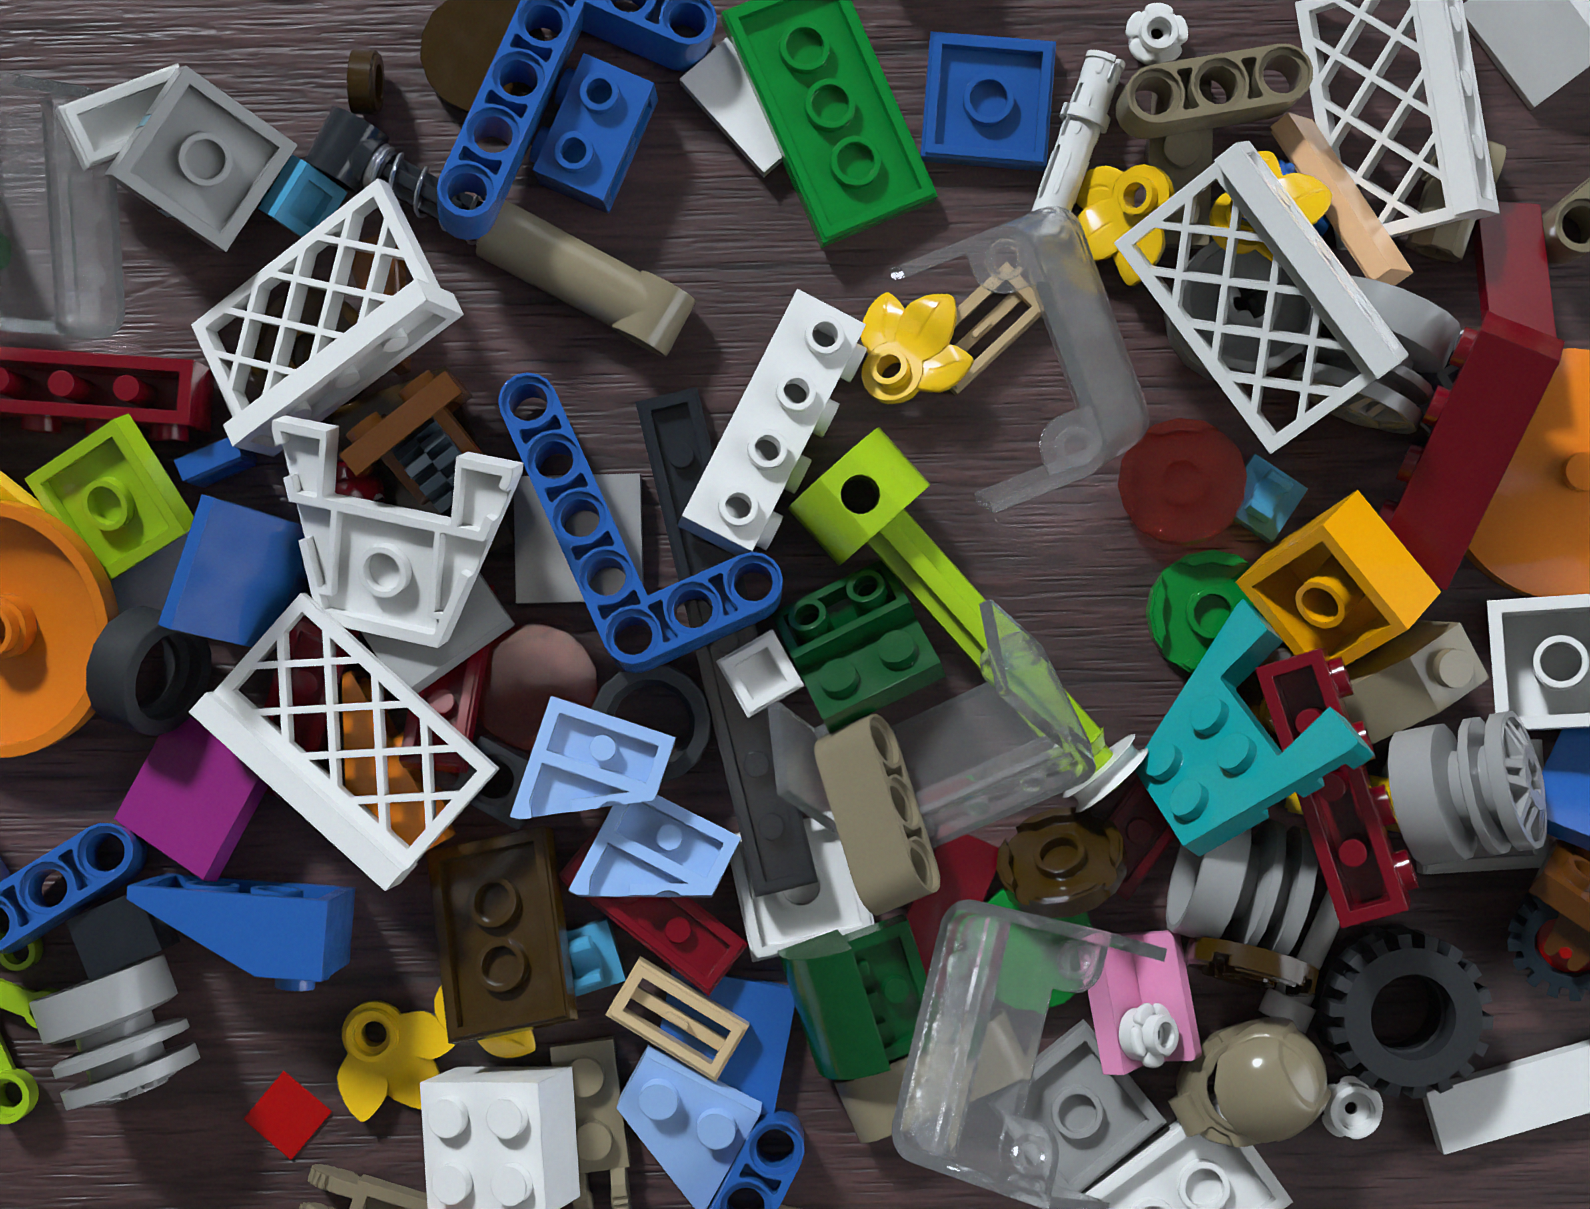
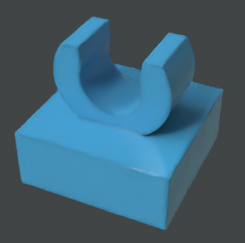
M292 155L279 172L280 175L270 191L266 192L261 199V205L258 209L302 238L332 215L348 192L309 163Z
M1253 454L1248 458L1216 506V509L1265 542L1270 543L1275 540L1308 488L1258 455Z
M605 917L566 930L575 997L626 981L628 976L609 918Z

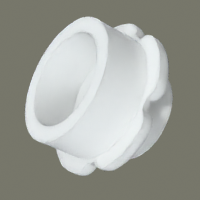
M1151 3L1146 6L1145 11L1135 12L1128 20L1125 30L1131 54L1138 61L1147 65L1175 61L1182 52L1181 45L1188 39V27L1184 18L1173 14L1171 6L1163 3ZM1153 29L1161 30L1162 38L1154 39L1151 31Z
M1143 1003L1138 1008L1129 1009L1123 1015L1119 1026V1041L1123 1052L1128 1058L1142 1061L1146 1067L1156 1068L1164 1063V1057H1169L1176 1049L1179 1040L1178 1027L1167 1008L1162 1004L1154 1003L1152 1006L1150 1003Z
M1344 1076L1340 1079V1083L1328 1085L1331 1096L1324 1108L1322 1122L1329 1132L1337 1137L1347 1136L1352 1139H1361L1376 1130L1383 1112V1102L1376 1090H1371L1368 1085L1355 1076ZM1348 1102H1354L1356 1105V1109L1352 1113L1345 1111V1105Z

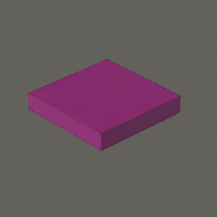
M191 716L176 730L158 736L114 820L202 880L217 882L269 785L196 718Z

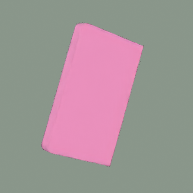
M1170 930L1114 933L1080 947L1103 1075H1125L1144 1066L1142 1061L1128 1058L1123 1052L1119 1041V1026L1123 1015L1129 1009L1138 1008L1143 1003H1150L1152 1006L1154 1003L1162 1004L1167 1008L1177 1024L1179 1031L1177 1047L1169 1057H1164V1061H1193L1202 1055L1180 934Z

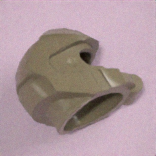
M1272 1016L1252 1018L1231 1025L1209 1035L1207 1039L1200 1042L1202 1055L1193 1061H1183L1184 1063L1176 1079L1177 1095L1173 1096L1168 1102L1186 1137L1200 1134L1208 1141L1237 1148L1273 1141L1280 1142L1297 1135L1311 1125L1322 1113L1330 1099L1331 1092L1327 1086L1325 1063L1313 1042L1297 1029L1293 1020ZM1216 1063L1214 1090L1220 1112L1224 1118L1215 1111L1207 1091V1080L1212 1074Z

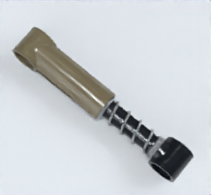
M333 106L303 161L309 163L338 186L355 194L360 193L379 178L390 184L399 203L404 202L414 208L417 217L430 216L440 223L437 204L439 178L428 173L429 166L424 167L422 170L403 159V152L397 153L394 147H390L388 143L390 138L384 132L357 115L340 107ZM466 192L459 193L451 199L453 205L464 210L476 209L483 204L479 200L480 197L478 195L473 197ZM507 200L504 201L495 224L487 234L478 239H473L475 241L466 240L470 245H477L476 256L611 326L614 331L629 341L661 357H667L696 303V300L691 295L674 284L647 271L642 270L640 272ZM440 223V226H441L442 230H443V231H446V230L444 229V227H443V226L441 225V223Z

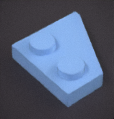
M551 696L510 817L520 820L537 816L653 801L658 794L676 737Z
M659 795L653 801L614 805L568 891L578 897L712 898L741 842V837Z
M648 1045L621 1093L616 1109L695 1209H707L760 1116L762 1102L719 1080L715 1082L680 1060Z

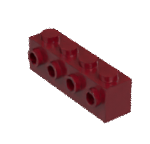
M1487 311L1478 331L1465 327L1449 362L1450 365L1460 368L1451 390L1438 385L1422 420L1423 423L1433 426L1424 447L1411 443L1395 478L1407 484L1398 503L1386 498L1378 514L1435 585L1444 590L1448 589L1561 360L1565 342Z
M0 347V419L21 420V430L45 434H61L62 423L85 425V435H91L113 419L129 413L138 428L149 429V439L188 443L189 432L210 433L215 377L211 368L191 359Z
M1318 648L1255 668L1282 751L1289 747L1330 706L1348 720L1374 753L1364 721L1351 723L1343 699L1344 697L1354 695V690L1342 656L1330 660L1327 648ZM1365 763L1354 770L1347 764H1343L1322 777L1324 787L1304 798L1297 794L1340 927L1345 928L1409 910L1411 899L1408 891L1419 888L1417 877L1407 849L1394 851L1386 828L1388 825L1397 823L1394 808L1385 784L1376 787L1372 786Z

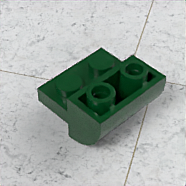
M882 560L866 566L771 614L829 734L946 677L942 664L920 626L910 601L896 576Z
M904 914L842 935L837 929L777 951L815 1067L821 1076L832 1080H852L874 1076L890 1071V1060L947 1040L909 920Z

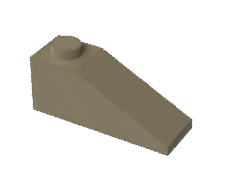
M1418 620L1407 631L1382 644L1347 668L1354 695L1344 697L1343 699L1351 723L1363 720L1371 743L1374 744L1393 735L1394 732L1402 731L1440 713L1488 680L1489 676L1461 623ZM1271 719V720H1270V723H1271V725L1273 726V728H1274V730H1275L1273 721H1272V719Z

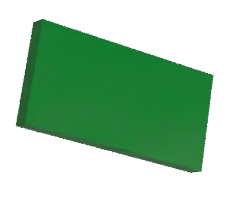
M750 0L721 12L720 21L729 41L735 48L820 248L928 205L936 200L938 197L937 192L851 0Z

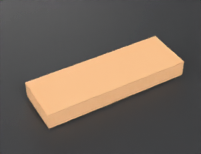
M1288 112L1271 126V133L1290 162L1294 164L1297 173L1313 176L1330 189L1332 200L1325 215L1366 278L1396 286L1411 275L1413 270L1313 119Z

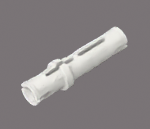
M1088 50L1070 103L1064 102L1059 115L1063 121L1059 136L1047 164L1034 206L1023 229L1025 234L1033 235L1035 239L1057 245L1062 243L1068 224L1067 221L1076 202L1094 146L1097 143L1100 132L1102 134L1106 133L1111 118L1107 113L1116 85H1118L1126 65L1122 59H1116V56L1100 50Z

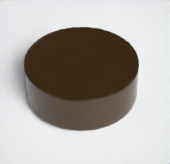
M353 49L349 56L347 68V96L350 111L357 115L376 116L382 109L385 92V73L382 56L376 50Z

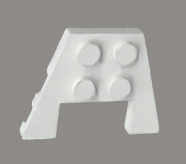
M286 415L272 420L275 445H283L290 474L283 478L289 502L297 503L305 538L299 540V546L312 599L344 628L439 648L448 642L521 478L524 463L472 452H466L457 456L451 517L335 493L339 426Z

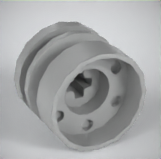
M1351 276L1409 355L1400 364L1329 413L1356 425L1392 433L1411 434L1417 431L1423 418L1421 409L1416 405H1424L1430 402L1434 393L1432 386L1416 372L1438 373L1445 368L1460 335V324L1446 310L1414 293L1377 280ZM1322 321L1321 330L1324 331L1331 338L1335 339L1333 334ZM1306 345L1305 348L1303 349V351H1301V353H1302V355H1303V357H1304L1305 360H1306L1308 345ZM1318 346L1312 383L1342 387L1361 373L1344 350ZM1299 362L1293 367L1288 380L1302 382L1305 362ZM1311 393L1310 401L1318 404L1328 396Z
M1514 711L1489 714L1486 723L1481 717L1463 719L1458 730V742L1453 732L1445 724H1435L1394 732L1389 743L1388 774L1392 802L1403 839L1413 858L1422 866L1473 858L1477 847V837L1492 856L1509 852L1511 845L1518 851L1543 847L1547 835V811L1543 775L1531 739L1522 720Z
M1268 818L1259 827L1252 842L1250 828L1201 857L1185 848L1180 842L1167 895V929L1192 938L1207 937L1219 939L1231 919L1230 934L1232 942L1247 944L1288 956L1298 940L1314 893L1318 857L1309 830L1293 825L1286 831L1284 823Z
M164 954L121 967L93 980L80 982L29 1003L43 1044H56L75 1040L78 1052L51 1068L54 1078L58 1079L85 1071L88 1077L87 1080L60 1093L66 1110L86 1105H109L131 1098L167 1082L180 1069L200 1059L195 1042L177 1045L168 1049L164 1048L162 1042L188 1029L190 1026L187 1018H171L155 1022L152 1010L178 994Z

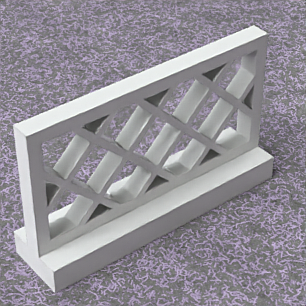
M1301 0L1295 2L1302 48L1310 58L1313 66V80L1309 88L1315 123L1340 162L1339 146L1352 125L1377 140L1357 172L1343 163L1342 165L1360 191L1362 188H1365L1387 202L1378 219L1389 236L1393 238L1463 219L1477 220L1500 214L1463 0H1410L1411 6L1397 29L1372 16L1380 0H1364L1360 8L1350 3L1356 0ZM1341 6L1354 14L1355 17L1336 48H1333L1320 40L1316 14ZM1366 23L1391 36L1371 70L1347 56ZM1413 27H1415L1417 42L1408 37ZM1403 44L1419 53L1422 68L1408 92L1382 78ZM1323 52L1330 55L1326 64H1324ZM1342 63L1366 77L1346 110L1331 101L1328 87ZM1377 85L1402 99L1382 133L1357 118ZM1424 90L1426 91L1428 105L1419 100ZM1413 107L1430 117L1433 131L1419 155L1393 140ZM1333 113L1341 118L1336 127ZM1387 148L1413 163L1393 195L1368 180ZM1435 153L1437 154L1439 168L1430 163ZM1425 170L1441 180L1446 208L1422 214L1404 203V201ZM1398 210L1409 216L1408 218L1391 222ZM1334 229L1337 249L1347 250V247Z
M1243 141L1233 144L1214 160L1215 163L1115 241L1114 244L1268 452L1272 454L1370 383L1400 364L1409 354L1251 142ZM1218 180L1233 200L1229 228L1194 224L1198 195ZM1185 206L1183 222L1167 221L1168 218ZM1242 214L1256 232L1240 230ZM1156 228L1181 231L1176 269L1153 266L1137 243ZM1192 233L1228 237L1222 275L1187 271ZM1239 239L1264 242L1271 251L1273 261L1269 282L1233 277ZM1282 267L1295 285L1280 283ZM1161 277L1175 278L1173 292ZM1186 280L1221 285L1216 322L1192 319L1184 309L1182 303ZM1232 286L1268 291L1262 328L1226 323ZM1278 293L1301 295L1306 298L1314 309L1310 335L1273 330ZM1322 321L1335 339L1320 337ZM1201 330L1214 331L1212 345ZM1225 333L1261 338L1255 375L1230 371L1222 360L1221 355ZM1271 340L1308 345L1302 382L1266 376ZM1318 346L1344 350L1361 373L1342 387L1312 383ZM1240 383L1254 385L1252 399ZM1264 386L1301 392L1296 420L1278 433L1260 411ZM1311 393L1328 396L1308 411Z
M377 178L191 324L233 417L223 425L232 446L274 457L283 450V445H275L272 433V420L286 415L321 422L464 314L454 294L440 288L390 184ZM379 207L384 220L378 244L359 242L364 217ZM328 245L338 247L329 282L311 279L317 254ZM356 251L375 254L366 290L347 286ZM392 258L404 260L414 280L393 296L383 294ZM282 281L291 283L282 319L264 315L270 291ZM309 287L327 291L318 327L300 323ZM344 295L363 299L357 323L345 333L335 331ZM238 317L243 318L244 323L236 354L234 355L226 353L217 332L234 318ZM262 323L279 327L270 363L253 359ZM297 331L315 335L309 360L297 369L289 368L288 365ZM251 367L268 370L262 396L249 404L244 392Z
M300 593L214 692H206L189 711L194 718L384 891L402 883L417 866L416 862L500 769L306 593ZM304 615L322 630L324 658L290 660L289 632ZM335 642L351 657L336 658ZM277 647L278 661L263 662ZM359 663L371 674L372 702L338 704L336 665ZM324 665L326 705L293 707L291 667ZM278 668L280 707L258 708L239 691V688L256 669ZM384 687L400 701H384ZM409 708L420 718L421 746L387 748L385 709ZM373 710L374 749L341 750L339 711ZM327 712L329 751L306 752L295 742L293 714ZM266 715H281V728ZM432 730L447 744L433 745ZM457 752L477 772L461 790L435 792L433 753ZM422 754L424 792L389 794L387 756ZM375 756L377 795L354 796L343 786L341 758ZM329 759L330 773L316 760ZM452 799L436 816V800ZM424 801L426 829L411 846L391 829V802ZM378 803L379 818L364 804Z

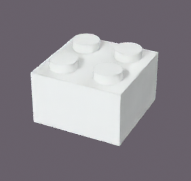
M1590 594L1487 601L1495 713L1514 711L1522 720L1526 731L1590 728Z
M455 1067L420 1082L428 1209H560L580 1197L572 1067Z

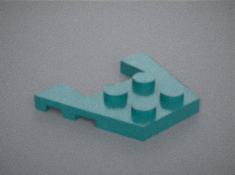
M1244 599L1236 605L1148 742L1145 749L1148 748V753L1135 769L1136 774L1181 844L1199 857L1269 818L1268 807L1295 792L1304 798L1325 786L1322 778L1324 775L1343 764H1347L1354 770L1375 755L1348 720L1330 706L1283 752L1279 749L1236 691V688L1283 642L1262 614Z

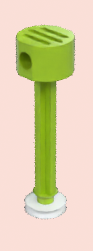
M876 428L805 490L788 507L789 511L838 566L865 543L873 550L1061 761L1060 766L1076 769L1080 773L1065 790L1063 798L1074 796L1079 803L1076 807V812H1082L1110 792L1119 788L1123 781L1143 761L1148 753V748L1137 750L1133 746L1132 742L1135 739V734L1126 736L1109 748L1105 744L1104 727H1098L904 509L928 488L930 483L881 428ZM854 480H862L869 483L876 492L877 500L873 510L864 514H856L845 508L841 500V490L845 484Z

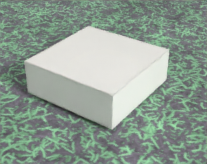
M773 630L716 661L748 718L804 687Z

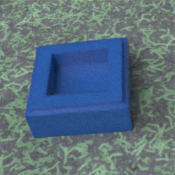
M228 437L178 458L174 462L182 481L205 488L256 466L255 463L258 462V459L253 451L233 447Z

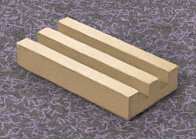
M1007 262L957 307L955 328L1004 282L1013 291L955 346L966 352L970 350L1022 300L1030 309L974 360L972 367L962 380L949 389L955 396L964 390L1049 309V306Z
M641 956L605 1014L715 1082L750 1024L747 1020ZM641 979H646L730 1030L727 1038L639 986L638 984ZM629 999L635 1000L716 1049L718 1053L713 1060L626 1008L625 1006Z

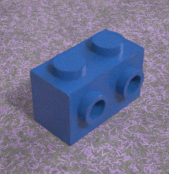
M583 53L577 69L568 68L560 80L555 95V104L560 105V108L551 128L542 126L533 142L529 160L535 163L533 172L539 184L609 214L657 105L658 96L655 84Z

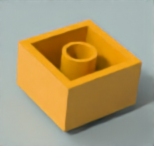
M1356 490L1270 547L1236 581L1237 585L1295 656L1318 648H1327L1330 660L1342 656L1345 666L1407 631L1441 593L1440 589L1359 490Z

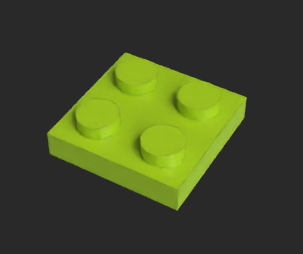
M129 413L113 419L25 478V481L45 512L69 526L91 548L102 564L110 582L188 534L194 519L193 514Z

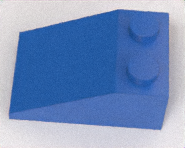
M202 494L158 625L172 630L253 647L300 593H306L309 583L299 546V540L305 538L302 525L256 509Z
M164 873L127 886V900L252 976L275 978L274 987L277 989L288 991L314 990L315 981L322 982L328 980L332 974L350 963L356 887L219 877L217 882L202 880L193 874Z

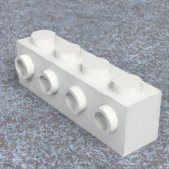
M799 289L796 290L677 526L736 556L752 552L755 545L767 550L783 519L782 515L773 511L783 489L795 494L812 461L801 454L811 433L823 438L840 405L829 399L839 378L851 382L867 351L866 347L857 343L866 326L865 323Z

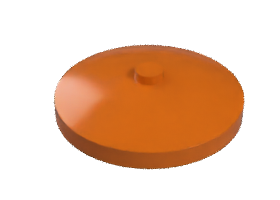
M1577 348L1563 349L1560 364L1555 370L1465 553L1469 561L1484 575L1506 589L1526 597L1590 594V350Z
M0 500V758L26 755L56 744L79 730L93 716L96 711L92 708L86 691V666L93 644L105 626L120 614L111 582L102 564L86 542L69 526L51 514L28 504L10 500Z

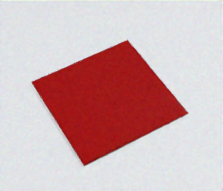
M283 1071L243 1120L292 1160L332 1111L288 1073Z

